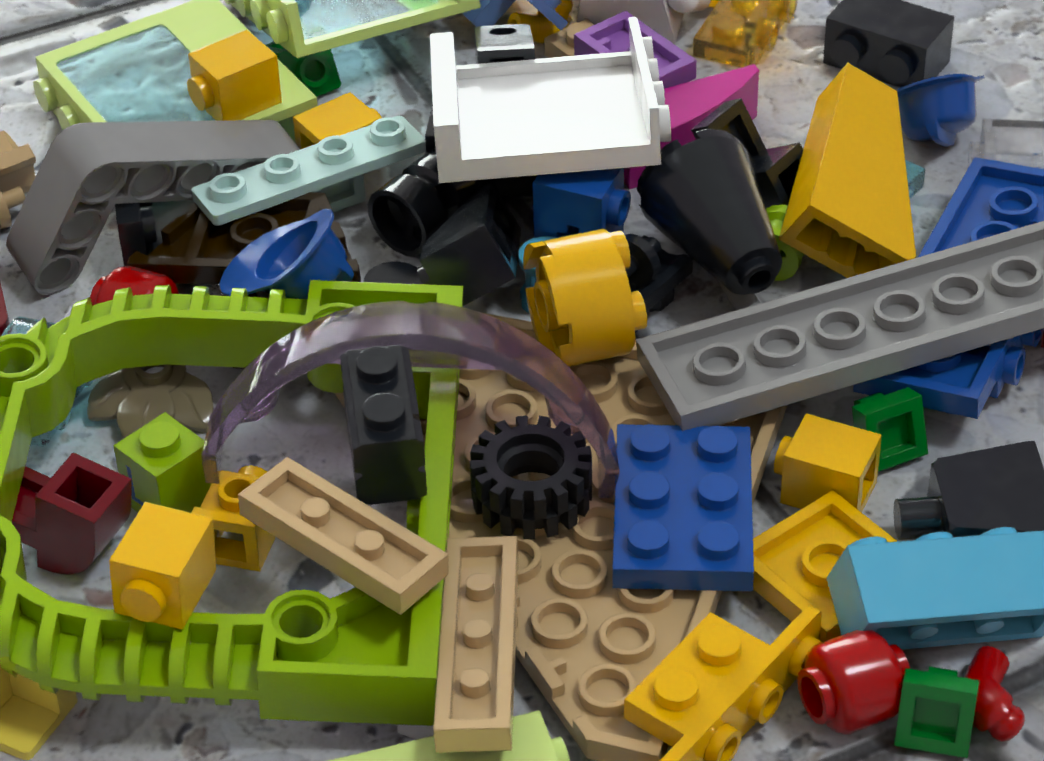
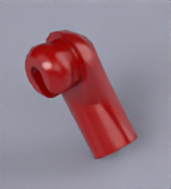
M983 646L976 651L963 677L979 680L973 725L979 731H989L991 737L997 741H1009L1024 726L1025 716L1019 707L1012 704V696L1001 686L1010 664L1008 657L997 648Z

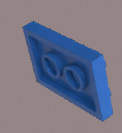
M617 424L613 588L753 591L754 556L750 427L700 426L682 431L679 425Z

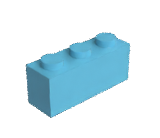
M999 527L986 531L981 535L953 537L948 532H933L923 535L916 540L887 542L883 537H867L847 545L826 577L841 635L855 630H873L881 635L889 645L895 644L901 650L1040 638L1044 636V530L1017 532L1012 527Z

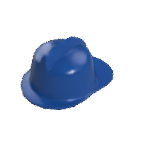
M948 74L914 82L897 89L901 127L906 136L911 140L917 141L933 140L944 147L954 145L957 133L967 129L976 120L975 83L984 79V75L974 77L968 74Z
M323 209L306 219L265 233L247 245L233 258L223 272L219 283L221 292L226 296H231L232 288H246L247 295L262 290L270 294L271 289L285 290L286 298L308 299L310 280L351 282L354 273L346 261L345 248L331 229L334 220L333 211L331 209Z

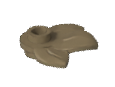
M157 365L121 369L102 378L95 385L90 393L87 406V415L90 421L117 419V424L123 438L129 436L164 412L189 430L197 432H208L214 415L212 393L208 385L203 380L188 373L186 365ZM153 367H164L157 373L145 372Z

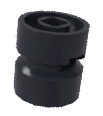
M431 149L406 167L402 174L395 176L371 194L368 201V216L374 230L391 249L404 256H417L422 252L423 244L478 188L475 180L439 183L436 149Z

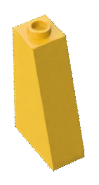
M850 63L843 67L817 98L779 236L780 241L846 278L916 258L897 91Z

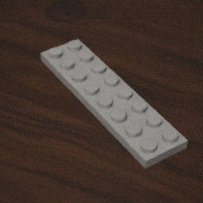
M1044 221L636 339L638 361L675 424L679 425L683 431L700 426L722 425L1043 329Z

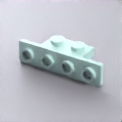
M403 116L381 118L369 126L343 135L326 137L315 145L289 154L272 156L263 163L235 173L220 174L209 182L193 187V201L208 219L217 226L310 192L325 193L334 213L366 201L363 174L426 152L425 138Z

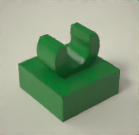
M906 387L886 395L878 392L853 401L852 415L854 427L882 435L878 472L928 454L921 394Z
M929 666L928 672L906 668L894 746L968 758L979 680L957 677L958 671L932 666Z

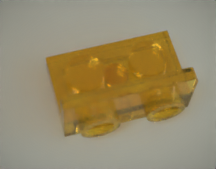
M719 0L693 38V57L740 68L752 64L757 66L766 51H773L782 25L792 21L797 7V0Z

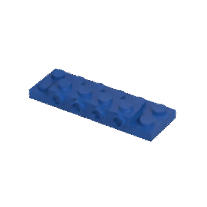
M974 157L918 257L1044 221V169ZM1043 329L902 370L892 375L853 385V392L865 395L879 392L886 395L909 387L922 395L924 408L978 419L988 397L998 398L1005 383L1018 385L1023 374L1026 351L1023 346L1036 347L1040 341Z

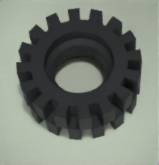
M526 415L516 417V427L510 428L507 422L503 420L494 424L495 435L485 430L478 436L479 445L473 444L470 451L471 499H473V508L476 514L483 513V523L489 528H493L500 522L501 534L506 536H512L515 529L520 528L523 529V539H535V529L544 528L548 538L559 535L558 523L561 522L570 530L578 524L577 514L585 517L589 511V501H592V452L590 446H586V438L580 431L571 435V425L564 421H561L556 428H551V417L539 416L537 425H528V416ZM528 472L543 473L550 476L538 481H522L512 478L518 474Z

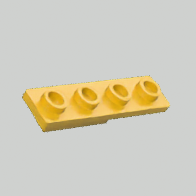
M808 605L770 645L710 612L624 699V719L672 747L660 761H731L740 746L742 737L755 723L764 724L774 715L781 703L783 693L796 681L798 672L804 669L807 653L815 645L822 643L819 640L822 612Z

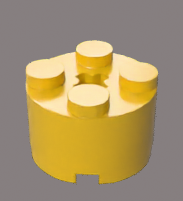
M598 229L530 243L525 247L523 256L524 270L531 268L536 270L535 285L525 288L530 318L542 354L555 353L549 364L553 370L629 354L632 352L633 346H635V331L646 329L647 312L643 297L639 291L631 292L626 273V269L630 267L631 263L630 250L627 239L621 230L609 233L606 229Z

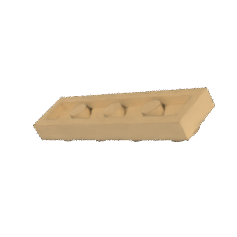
M517 536L447 538L448 575L444 578L433 728L436 753L512 750L519 562Z

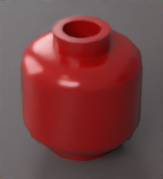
M855 630L819 643L807 653L804 669L798 672L797 677L799 695L806 712L816 724H826L832 731L840 734H852L892 719L899 713L905 669H910V665L899 646L895 644L889 645L881 635L873 630Z

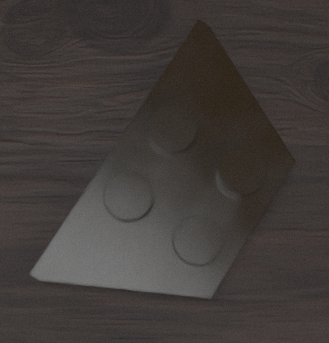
M310 192L217 226L193 202L188 212L174 218L160 230L163 242L148 255L136 251L129 257L127 266L164 274L176 284L220 286L219 283L223 272L230 262L254 240L276 228L306 219L323 209L332 210V207L325 193ZM333 220L331 229L343 244L347 255L346 261L354 273L351 282H361L359 264L356 259H352L346 245V238L339 222Z

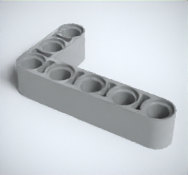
M278 121L85 122L74 124L59 133L51 143L6 241L7 250L37 292L44 295L59 293L72 285L81 274L115 204L193 200L192 188L197 185L209 182L220 174L235 173L263 163L272 156L289 154L300 150V148Z

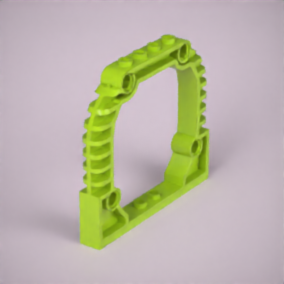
M310 280L308 299L286 298L285 290L271 289L269 298L248 297L246 288H232L231 296L210 295L209 288L206 286H195L192 295L172 294L170 285H156L153 294L133 296L131 287L117 289L113 300L92 306L91 299L88 297L74 303L71 314L49 328L46 318H42L26 334L17 333L1 336V668L15 677L19 674L39 683L42 690L54 694L59 689L81 692L82 698L87 700L99 701L102 694L126 695L128 702H143L145 696L170 697L173 704H187L189 698H214L216 705L231 706L233 699L259 700L260 719L434 726L444 578L401 615L356 587L330 599L319 592L302 589L288 591L277 596L268 605L266 612L261 614L192 612L185 627L181 630L153 622L139 621L133 617L114 613V609H102L56 600L28 583L21 538L12 524V519L32 438L53 430L67 418L74 403L77 387L84 383L124 368L157 365L240 367L305 371L313 386L326 392L343 393L341 354L347 352L346 350L364 349L373 346L401 345L409 349L420 419H427L424 445L427 495L418 500L407 501L406 529L446 552L450 527L462 348L463 286Z

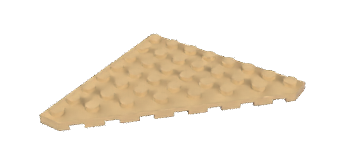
M463 309L449 538L506 536L501 534L500 522L493 528H489L483 523V513L476 514L473 508V499H471L470 451L473 444L479 445L478 436L485 430L495 435L494 424L505 420L510 428L516 427V417L527 415L528 425H537L539 416L551 417V428H556L561 421H564L571 425V435L579 431L586 438V446H590L592 452V501H589V511L585 517L577 514L578 524L570 530L561 522L558 523L559 535L548 538L544 528L535 529V539H523V529L516 528L512 535L517 536L519 556L515 655L587 759L595 761H660L666 754L668 744L624 719V699L710 612L715 614L722 591L613 588L617 424H676L638 361L636 342L632 352L629 354L553 370L549 364L555 353L542 354L532 322ZM335 393L339 401L344 406L343 393ZM787 405L718 425L750 427L752 505ZM420 419L425 445L427 419ZM528 472L518 474L512 478L522 481H538L550 476L543 473Z

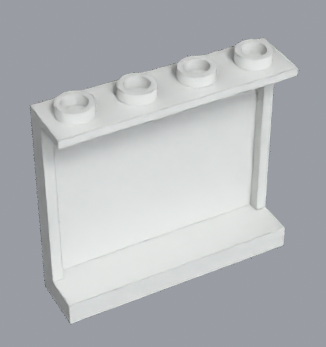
M637 17L628 18L630 51L494 63L456 66L453 32L430 34L433 126L439 183L661 165L660 142L671 141L669 105H665L663 81H659L657 58H654L652 37L641 36Z

